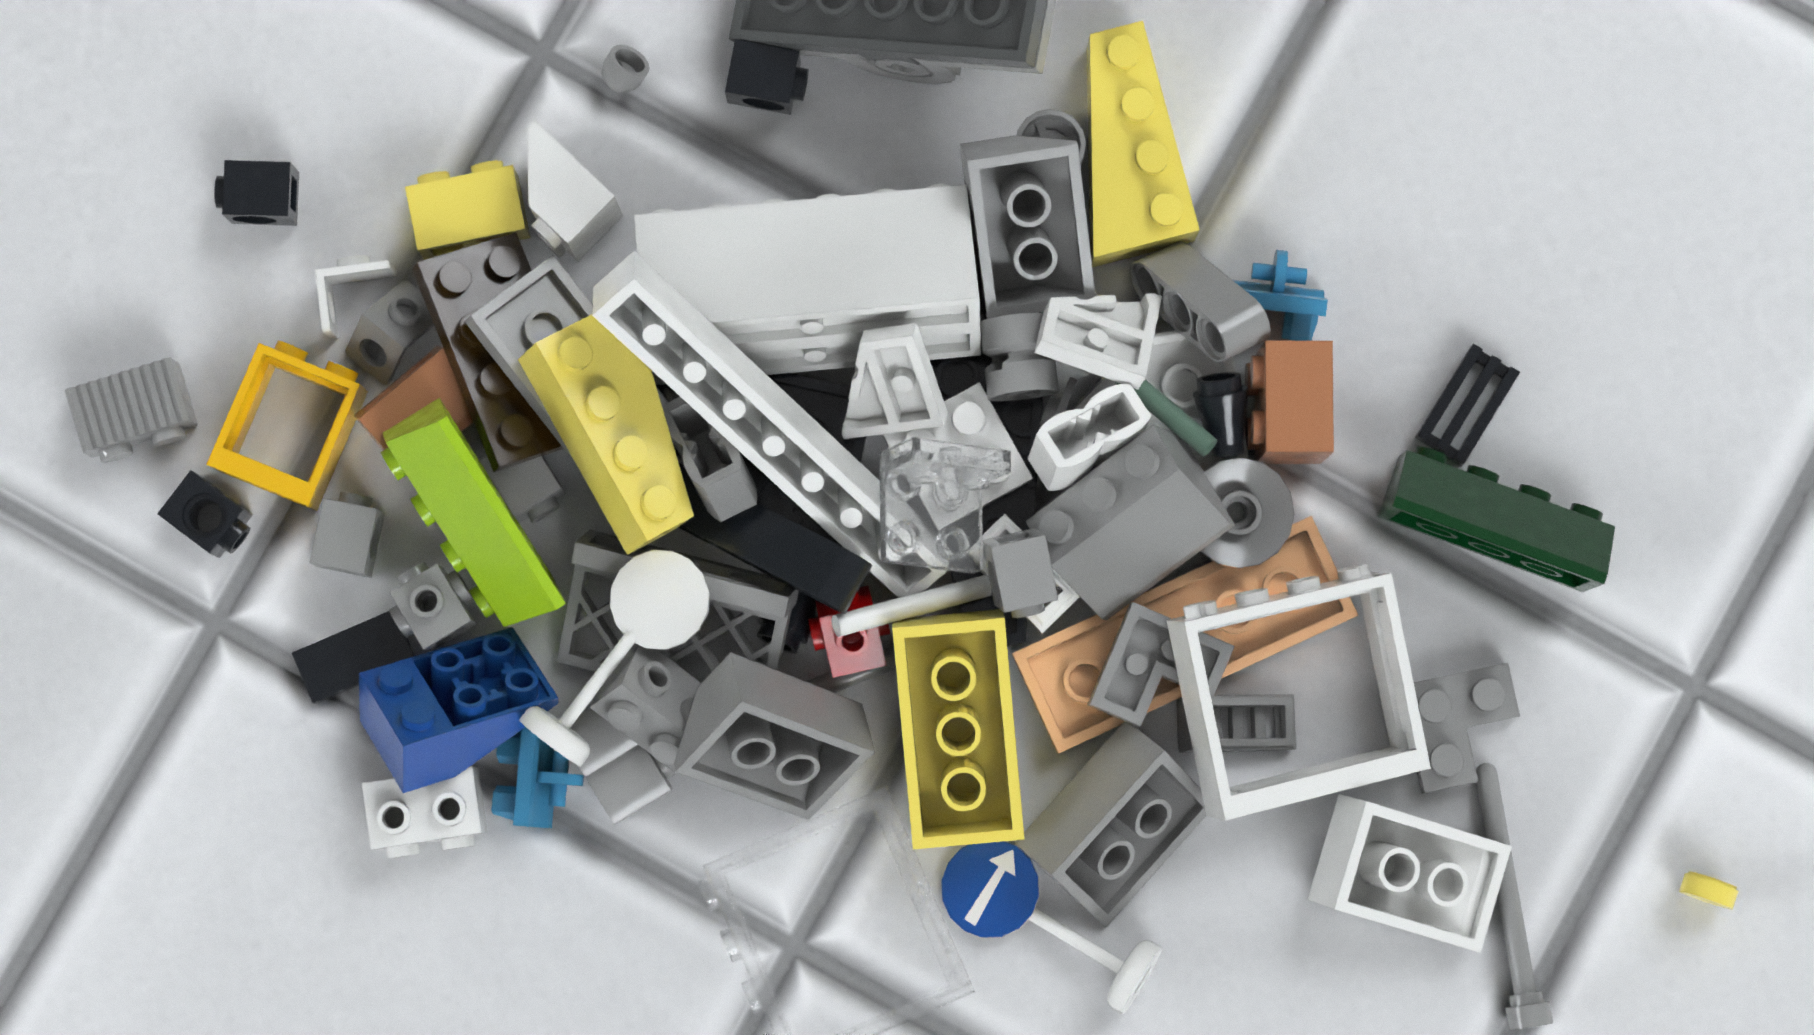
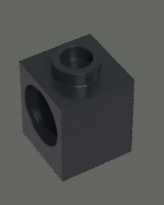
M735 39L725 88L727 103L791 115L794 100H804L809 69L800 67V51Z
M224 161V176L216 177L214 198L216 208H222V215L232 224L297 226L299 171L291 162Z
M192 470L189 471L157 513V515L209 554L218 558L225 551L231 554L239 548L250 532L251 528L246 523L253 516L252 513ZM208 504H218L222 511V520L219 526L212 531L202 532L198 526L199 512Z

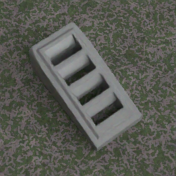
M1294 694L1214 695L1211 698L1222 752L1296 749ZM1181 697L1177 699L1176 703L1178 750L1180 753H1193L1183 699ZM1265 707H1273L1274 738H1266ZM1221 708H1228V739H1222ZM1243 708H1250L1251 738H1245Z

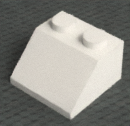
M534 120L527 127L528 206L536 219L531 227L538 233L537 237L556 256L561 258L567 251L578 262L623 217V214L615 196L549 132Z

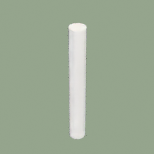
M986 575L847 611L846 614H836L832 616V627L836 636L841 637L991 596L992 593L990 581Z

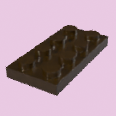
M517 233L508 234L417 262L412 268L413 274L493 472L564 449L464 322L470 315L531 271Z

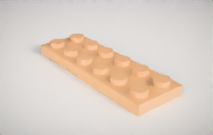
M1312 516L1292 524L1290 536L1279 552L1259 565L1235 568L1212 561L1144 592L1132 602L1173 619L1184 616V606L1198 602L1215 600L1217 608L1236 604L1235 594L1240 592L1268 588L1270 596L1287 592L1286 582L1291 580L1319 576L1321 584L1339 578L1335 564ZM1347 597L1204 631L1203 633L1235 646L1222 675V678L1346 622L1358 616V613L1351 598ZM1129 604L1108 620H1103L1096 614L1011 654L1057 754L1114 729L1124 722L1087 704ZM1161 677L1147 713L1181 698L1180 685Z

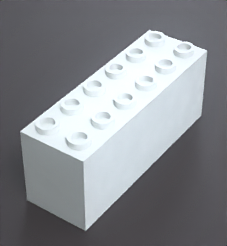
M934 184L927 188L900 191L879 189L872 193L846 196L824 194L813 199L791 201L769 199L758 204L736 206L714 204L703 209L681 211L659 209L648 214L634 215L637 254L766 375L856 367L859 343L864 330L917 323L930 360L981 355L980 298L967 184L955 186ZM652 371L656 385L666 384Z

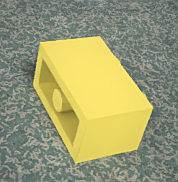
M498 160L487 161L471 166L470 174L450 177L447 171L432 172L419 176L417 178L418 184L405 186L417 251L424 260L515 232L519 240L531 238L519 176L513 165L503 166V162Z

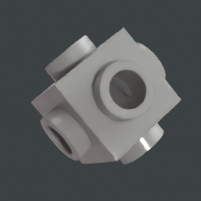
M423 562L401 574L397 578L401 586L389 592L396 603V606L389 609L396 625L406 638L414 634L422 648L428 652L436 650L477 625L476 620L465 602L473 597L464 580L455 570L447 574L442 566L436 564L429 568L426 562ZM431 596H436V607L432 611L426 612V601Z

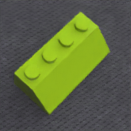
M440 398L383 432L388 446L387 449L380 452L383 459L398 481L405 476L411 481L418 492L417 495L410 498L412 504L427 527L437 522L448 540L441 543L440 547L457 573L464 568L470 573L477 586L470 589L469 592L486 618L495 613L502 625L506 627L557 610L566 604L556 580L518 520L512 515Z

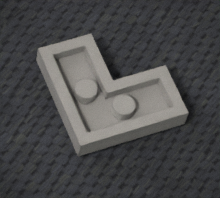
M1135 602L1129 604L1088 701V706L1136 727L1142 725L1161 677L1179 685L1166 621L1171 618ZM1200 632L1198 636L1212 698L1215 695L1235 646Z
M1508 663L1414 682L1431 769L1417 772L1422 794L1479 782L1467 728L1520 717Z

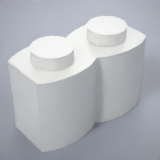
M1131 384L1110 386L1094 395L1085 405L1084 409L1064 411L1045 422L1036 434L1028 461L1048 491L1069 488L1090 473L1094 465L1099 466L1144 432L1151 414Z

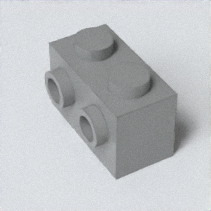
M634 643L596 693L590 708L607 720L614 728L620 730L649 752L656 760L675 772L674 761L697 688L701 683L658 649H646Z

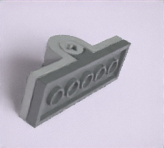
M736 0L729 40L735 42V39L798 50L800 55L843 58L865 71L917 83L942 84L955 80L956 75L960 76L961 68L1043 74L1056 0Z

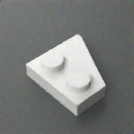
M1148 293L1139 302H1117L1115 295H1099L1087 300L1077 297H1051L1043 311L1034 353L1121 384H1131L1133 388L1138 390L1147 375L1162 296Z

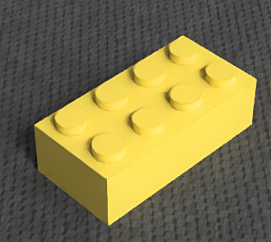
M996 609L911 617L893 622L892 631L913 849L1024 840L1004 612Z

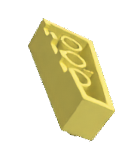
M1143 21L1092 33L1089 36L1086 52L1090 251L1093 268L1155 252L1178 241L1185 243L1194 242L1200 229Z
M592 314L536 342L518 359L627 555L675 530L694 516L652 370L593 317Z

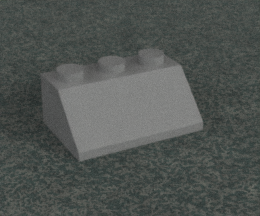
M1013 135L961 143L960 152L965 185L967 184L979 298L987 319L1010 314L1043 312L1051 297H1077L1087 300L1096 296L1077 141Z
M1154 424L1026 521L1029 529L1035 528L1045 534L1052 568L1103 620L1111 618L1235 526L1188 444L1174 432Z
M730 652L697 688L674 761L675 772L810 820L875 753L862 703Z
M1124 721L1024 832L1025 839L1017 840L1015 844L1093 917L1107 927L1206 817L1201 788L1163 748L1135 726Z

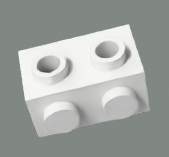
M471 766L454 778L406 793H402L394 778L362 783L371 850L386 849L387 859L420 854L419 843L441 840L442 851L475 846L474 835L488 833L478 767Z

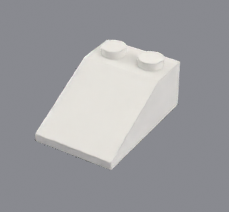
M1339 794L1308 900L1335 910L1481 953L1512 846L1378 804Z

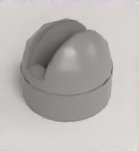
M616 45L605 58L601 74L604 83L612 91L631 92L641 85L650 67L646 58L636 49L626 45Z

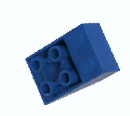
M513 627L359 673L360 722L402 793L456 777L524 729L525 726L519 719L528 708L538 706L549 711L559 703L557 694Z

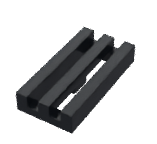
M1474 343L1470 346L1415 436L1416 439L1432 449L1445 454L1450 460L1460 466L1465 464L1520 373L1515 368L1502 364V360L1484 353L1483 349ZM1476 362L1484 368L1439 439L1431 433ZM1493 374L1499 376L1502 379L1460 448L1457 450L1450 444Z

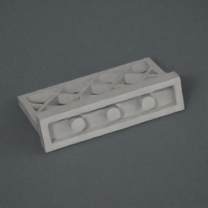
M591 529L581 536L574 544L571 563L575 564L556 662L596 672L619 642L602 617V614L611 610L610 602L597 609L585 590L588 573L607 577L610 583L613 584L619 570L634 556L651 550H672L647 544L627 555L617 536ZM676 552L690 559L704 574L710 592L709 604L715 607L724 624L704 636L697 632L691 638L693 641L691 644L672 655L668 650L659 651L675 662L698 649L711 671H713L720 663L707 642L730 630L746 655L744 658L765 665L760 656L769 651L766 666L779 671L791 611L796 605L799 591L766 574ZM581 607H583L587 616L579 620ZM729 609L742 613L734 617ZM752 615L775 621L772 640L757 650L754 649L739 623ZM591 621L609 647L596 656L573 650L577 630Z

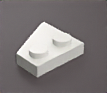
M917 323L864 330L859 343L855 363L856 368L848 398L847 413L841 432L843 439L944 426L948 412Z

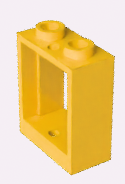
M278 340L274 349L258 343L206 465L317 511L355 424L356 418L354 415L361 410L368 391L361 384L355 382L358 373L331 361L327 362L325 369L305 362L308 355L306 351ZM275 368L344 396L308 482L239 454Z

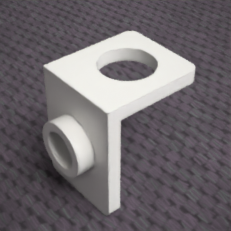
M354 255L337 259V267L315 269L323 333L330 339L339 337L333 285L396 277V268L389 260L370 262V257L367 255Z

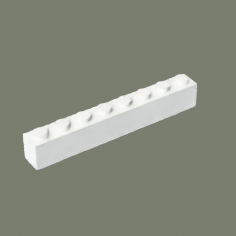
M633 251L593 287L592 316L838 543L871 563L873 566L870 572L898 598L925 591L948 571L943 540L639 254Z

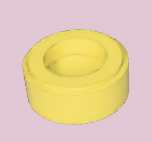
M1691 871L1684 874L1679 892L1730 910H1733L1739 891L1736 890V886Z

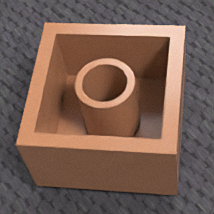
M1265 341L1256 355L1251 356V362L1246 363L1245 385L1248 387L1247 396H1255V411H1252L1251 417L1246 418L1245 438L1247 450H1255V461H1260L1264 464H1321L1334 452L1333 341Z

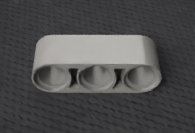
M1183 241L1175 242L1134 261L1130 265V281L1139 299L1142 300L1143 296L1148 293L1161 295L1162 299L1158 316L1213 361L1223 362L1269 338L1271 331L1270 322L1262 305Z

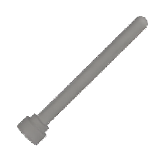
M1483 763L1477 767L1476 772L1479 781L1477 782L1486 838L1510 845L1498 773L1492 764ZM1510 851L1497 895L1514 991V995L1509 996L1511 1007H1506L1505 1010L1509 1030L1552 1024L1553 1018L1550 1001H1544L1542 991H1536L1512 852Z

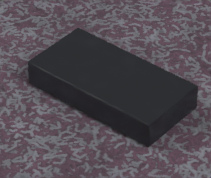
M389 611L292 652L313 704H318L359 686V673L415 656L408 638L402 634Z

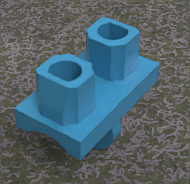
M1276 250L1273 265L1252 264L1251 279L1271 281V284L1233 280L1262 305L1264 310L1284 312L1281 336L1284 339L1311 341L1317 326L1318 316L1326 317L1328 299L1324 298V290L1285 286V283L1305 285L1307 279L1306 268L1288 267V251Z
M525 727L497 747L496 756L499 763L518 765L516 787L496 786L493 791L491 811L494 815L513 820L514 826L552 828L554 806L565 807L567 785L583 786L584 775L568 774L569 760Z

